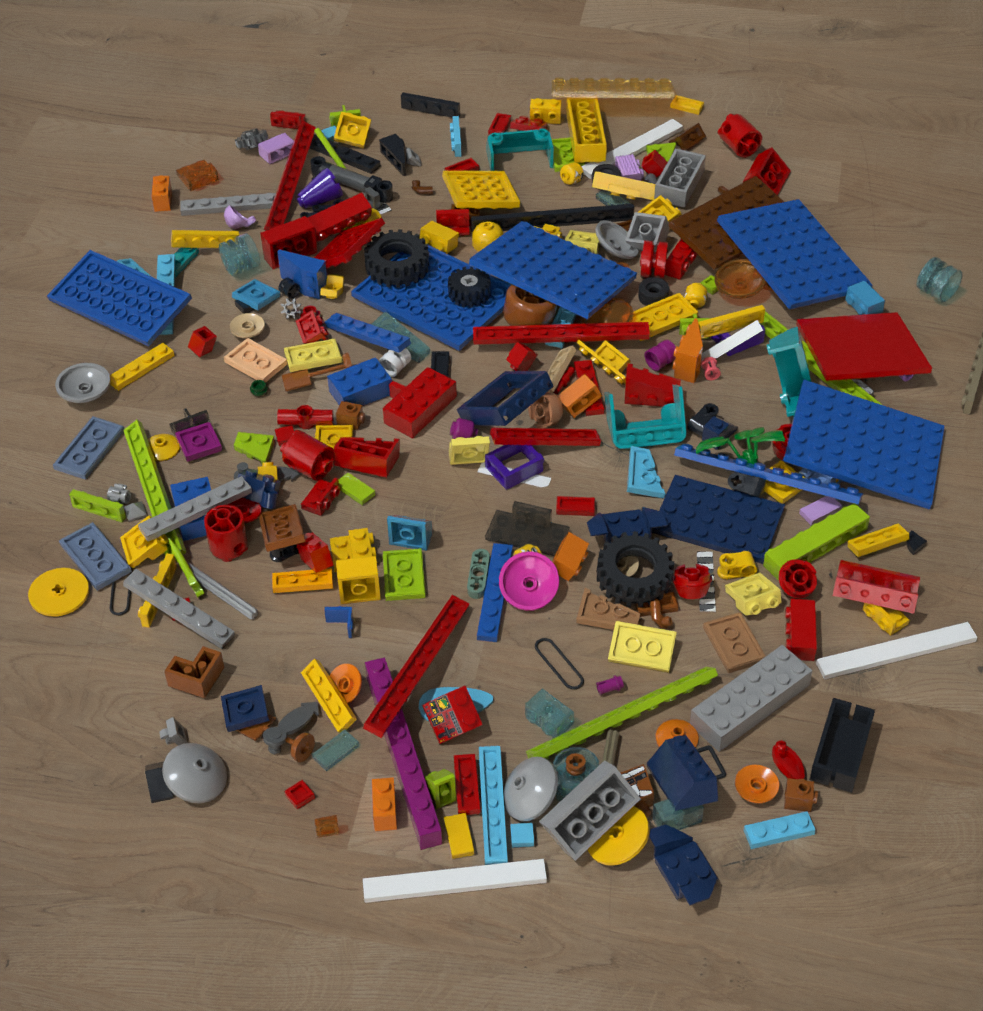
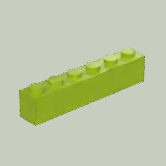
M855 503L845 506L839 512L827 516L826 519L819 523L813 524L809 529L799 532L789 540L783 541L779 546L769 549L765 553L763 566L779 580V571L784 563L792 559H800L809 563L866 531L870 516Z

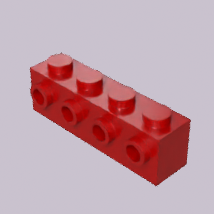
M361 192L307 219L315 228L316 242L323 241L332 234H338L341 230L354 226L357 222L367 220L372 214V207Z
M680 239L666 259L665 275L679 280L688 271L698 255L682 239Z

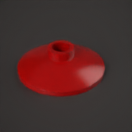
M240 498L227 504L240 509L243 513L244 523L256 520L261 514L260 504L245 498Z

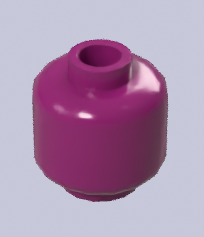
M458 418L452 422L449 435L452 436V439L458 437L474 438L477 436L478 429L475 428L473 421Z

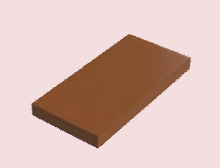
M296 504L260 514L259 519L267 552L306 542Z

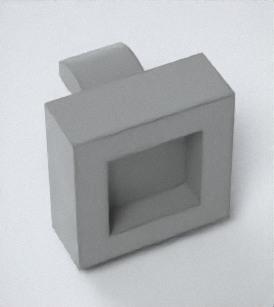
M174 717L166 720L167 728L159 732L160 738L162 740L165 739L167 745L174 742L178 746L187 743L184 727Z

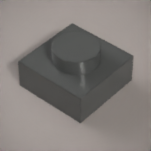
M371 187L366 188L365 198L374 209L380 208L381 198L379 193Z

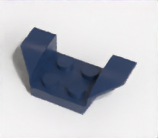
M642 507V510L637 509L607 514L598 513L587 522L590 536L603 535L605 542L611 543L613 536L616 535L617 538H621L623 532L630 536L633 535V531L638 532V536H644L645 533H648L651 539L652 528L668 526L663 512Z
M668 825L650 829L649 838L655 846V864L675 898L678 900L685 897L689 906L708 900L718 878L697 843L693 841V837Z

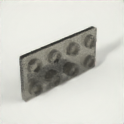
M514 501L512 513L496 510L486 532L485 540L513 545V547L517 548L531 544L537 546L541 553L555 556L562 540L570 531V527L552 523V509Z

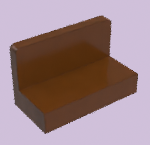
M697 123L668 142L673 143L677 141L681 150L686 151L705 138L706 135L700 124Z

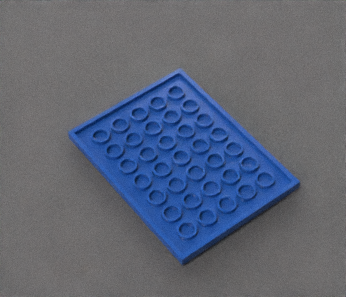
M799 199L718 216L717 222L789 310L844 297L849 286L862 281L867 282L871 287L873 286Z
M523 221L476 253L469 260V265L586 319L591 317L634 281L637 273L628 267H623L615 261L605 259L599 254H594L586 248L576 246L570 241H565L557 235L547 233L543 229L536 228Z
M428 245L429 271L425 273L423 279L419 277L417 283L410 282V286L407 287L405 284H402L400 288H396V285L386 287L385 283L379 285L377 279L372 281L371 276H369L351 291L352 297L460 351L473 339V327H486L503 312L506 292L511 284L489 274L491 279V296H489V300H486L485 304L480 303L478 307L473 305V308H469L468 305L464 308L462 304L457 306L448 296V277L451 276L452 272L456 273L457 269L463 270L462 267L470 269L473 266ZM398 252L389 260L401 261L410 257L411 254Z
M803 380L783 461L930 509L933 501L944 425Z

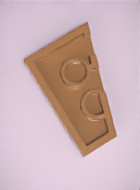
M584 589L576 623L614 630L616 621L639 625L640 613L621 604H613L607 601L606 597L594 595L591 593V590Z

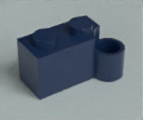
M247 469L238 474V478L242 476L252 490L251 494L242 498L260 503L264 508L274 509L276 507L281 481L274 479L272 475L258 474V471L254 469Z

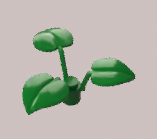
M759 427L753 430H744L734 435L736 440L747 438L748 450H744L742 456L730 439L723 436L703 440L696 447V454L705 449L728 443L738 458L745 459L747 463L754 464L758 463V442H785V438L781 430L765 432L764 427ZM751 442L754 443V451L751 448Z

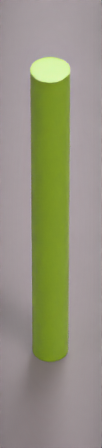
M316 128L314 132L336 165L347 169L320 128Z

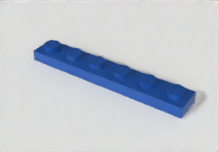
M339 313L333 314L325 321L327 328L398 353L411 344L409 337Z
M493 543L477 640L497 642L505 599L500 590L499 575L503 565L512 557L513 545Z

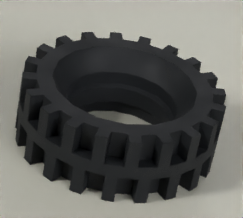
M398 229V232H393V230H389V233L386 234L380 232V236L376 237L374 235L372 242L367 243V247L364 248L367 275L371 276L372 281L377 279L379 285L385 283L386 287L396 285V288H400V285L405 284L407 287L410 286V282L417 283L419 277L423 279L425 273L429 271L428 244H425L424 238L420 239L419 234L412 235V231L408 230L407 233H404L402 229ZM395 252L411 254L410 257L401 261H390L383 258L384 255Z
M633 531V535L630 536L626 532L622 533L621 538H617L616 535L613 536L611 543L606 541L603 549L599 551L596 580L600 582V590H606V597L609 599L612 596L615 597V603L620 604L621 601L626 602V607H631L633 603L638 604V608H641L643 603L648 602L650 605V602L654 601L655 598L659 601L662 600L664 593L667 594L669 591L674 570L672 552L667 553L668 546L666 544L660 545V539L657 537L654 540L650 539L648 533H645L644 536H638V532ZM628 556L642 557L653 565L654 571L647 577L633 578L623 574L618 569L617 563L622 558Z

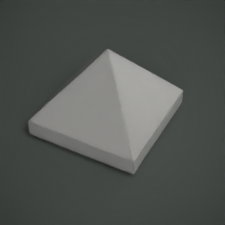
M407 148L406 164L421 166L419 155L410 148Z
M142 502L132 503L124 507L128 522L147 517Z

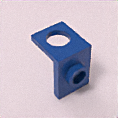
M325 607L326 622L347 623L348 637L352 638V607Z

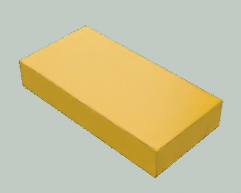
M678 95L674 97L670 104V108L697 115L700 114L704 107V102Z
M466 813L444 817L452 859L474 855Z

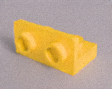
M864 603L863 611L865 614L871 617L890 636L909 625L910 620L900 610Z

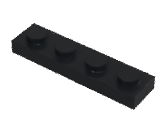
M405 92L401 94V108L451 118L452 116L460 117L459 102Z

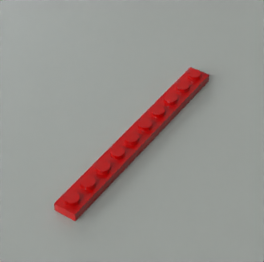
M304 120L299 124L263 229L265 231L280 226L285 222L316 129L315 126Z
M649 322L473 327V345L514 344L517 342L548 343L577 342L578 340L582 342L650 339Z
M451 595L365 721L363 729L380 738L384 736L467 611L470 603Z

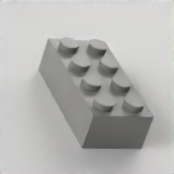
M675 148L655 184L654 199L661 195L664 199L668 198L672 205L685 208L704 172L706 155Z
M604 760L539 822L561 849L576 861L641 798L617 768Z

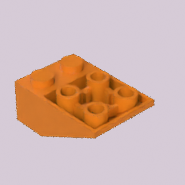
M696 318L692 324L688 325L686 335L681 337L680 346H676L674 350V357L676 359L672 367L675 370L674 378L695 383L700 373L703 350L698 319Z

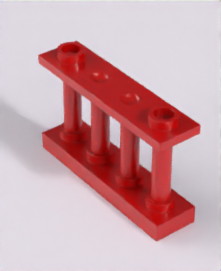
M840 560L832 596L914 614L919 595L917 591L920 577Z

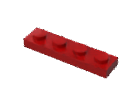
M592 360L574 361L577 380L585 374L599 390ZM599 398L585 409L586 416L604 414L602 398Z

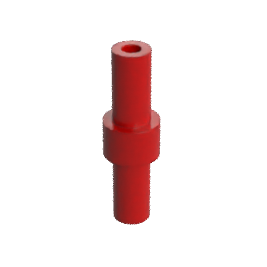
M569 367L563 374L553 392L554 394H558L570 382V377L575 372L573 367Z

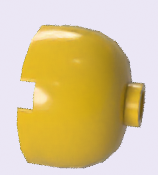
M494 222L480 223L472 233V246L475 250L481 251L502 236L504 232Z

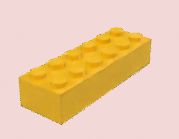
M597 96L567 97L566 115L574 162L599 163L606 161L607 144Z

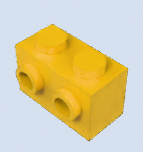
M531 99L530 120L540 118L543 119V122H548V124H560L561 100Z
M430 221L420 229V239L424 238L425 244L446 254L450 253L458 245L459 232L434 221Z

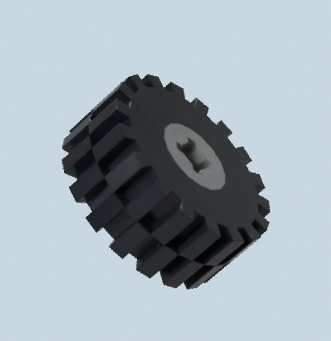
M462 267L463 270L457 269L456 273H451V276L448 277V296L452 302H455V305L459 306L462 304L464 308L466 305L469 308H473V305L478 307L480 303L485 304L486 300H489V296H491V279L485 271H480V269H474L473 267H470V269Z

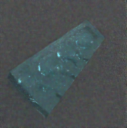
M386 311L371 324L409 337L411 344L406 348L411 354V359L420 363L430 354V348Z

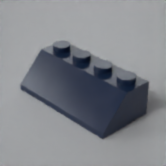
M679 735L665 740L647 762V768L675 811L718 801L717 777L686 735Z

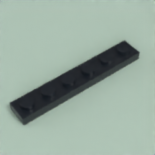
M314 134L309 148L331 157L318 136ZM328 140L343 163L370 174L381 166L380 161Z

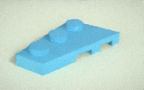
M631 446L627 492L664 499L665 491L660 485V477L656 474L655 463L650 449Z

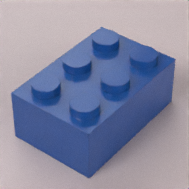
M376 357L327 376L329 392L338 405H340L341 401L364 406L390 396L389 384L392 382V378Z
M208 476L170 485L175 507L211 491ZM206 515L180 526L183 541L207 536L204 524Z

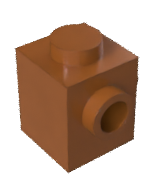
M341 401L336 412L337 425H353V430H358L360 424H363L365 420L362 405Z
M787 778L784 809L811 812L812 804H817L818 791L814 790V781Z

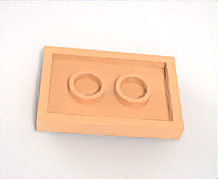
M249 338L224 356L225 363L255 380H263L265 383L287 365V359Z

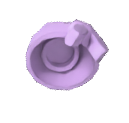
M231 205L225 209V222L230 228L249 227L256 221L254 216L248 219L245 218Z

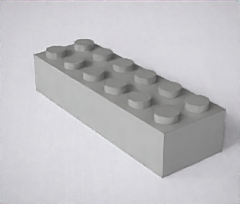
M781 645L691 710L690 724L706 741L720 752L810 686L813 670L785 646Z

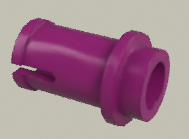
M613 675V678L596 682V687L601 696L614 690L621 691V688H624V683L621 676Z

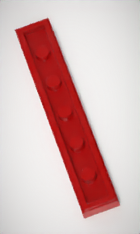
M491 428L490 431L494 445L600 446L601 443L596 429Z

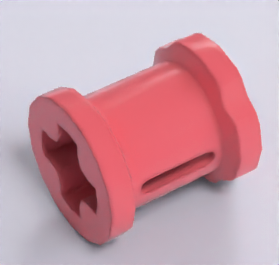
M706 357L701 362L702 368L705 369L704 375L707 380H715L721 374L716 366V358Z

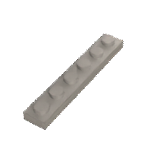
M276 193L184 200L180 202L181 216L223 213L229 205L236 211L271 209Z
M241 476L138 524L139 530L149 542L206 515L207 512L216 506L227 505L251 494V487Z
M135 569L123 582L124 587L221 649L234 636L235 631L138 569Z

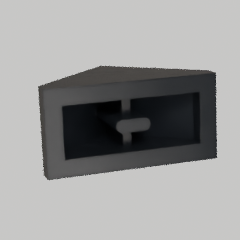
M164 761L145 766L151 803L174 799L173 792L167 787L163 778L162 767Z

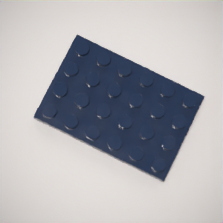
M675 475L659 510L663 512L668 526L652 528V533L722 553L749 551L752 553L755 562L763 564L765 553L770 549L784 512L785 504Z

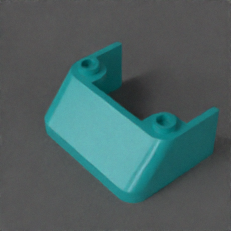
M546 129L490 134L486 142L490 171H494V154L546 150L549 166L553 168L554 147L550 132Z
M798 327L790 328L770 339V344H767L769 355H773L783 392L780 394L781 403L786 405L787 417L794 416L803 380L812 382Z
M673 385L674 403H669L662 407L661 419L626 423L625 415L622 411L614 410L613 394L604 392L607 423L612 442L616 447L625 449L631 448V446L678 443L685 439L686 424L682 386Z

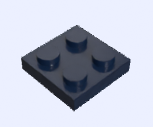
M262 685L221 696L228 732L269 721Z

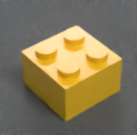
M376 556L336 561L341 604L381 600Z

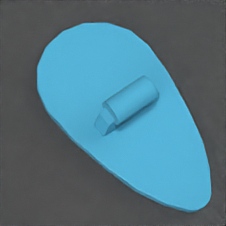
M441 687L428 690L419 700L421 716L429 721L422 705L460 687ZM467 688L477 713L493 703L494 699L491 694L482 690Z

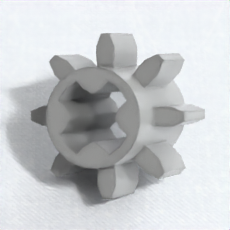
M287 298V303L281 304L284 307L281 313H286L287 319L290 315L295 319L297 318L296 313H302L299 310V306L302 304H297L296 298L292 302ZM293 304L295 311L290 313V309L287 307Z
M115 483L114 487L111 486L108 489L107 499L119 502L124 506V504H128L130 501L131 491L126 489L127 485Z

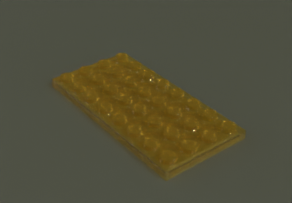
M557 77L555 80H552V97L675 98L674 87L668 78H660V81H654L653 78H645V80H639L638 78H630V80H624V78H615V80H609V78H600V80H594V78H585V80L570 78V80H564V78Z

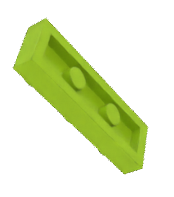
M75 489L69 494L74 508L118 522H123L126 518L123 504L119 502H113Z

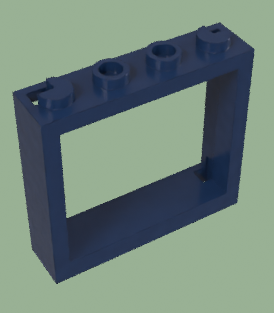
M505 371L456 410L460 418L471 420L475 425L506 426L552 389L554 385L547 371ZM514 388H521L499 407H492Z

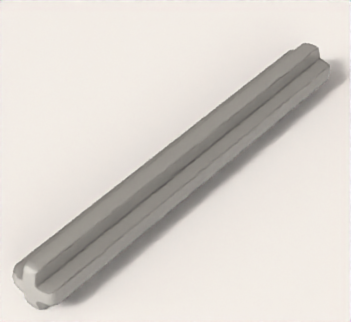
M188 563L200 585L249 619H254L258 615V610L191 563Z

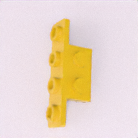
M597 171L594 174L593 188L611 191L610 195L619 197L620 194H624L626 198L636 200V197L654 200L655 184Z
M580 340L577 341V344L580 346L578 350L584 356H591L592 362L597 366L601 364L603 366L602 369L608 375L612 373L615 376L614 379L619 384H626V377L622 374V371L627 367V363H631L628 357L606 340L595 352Z

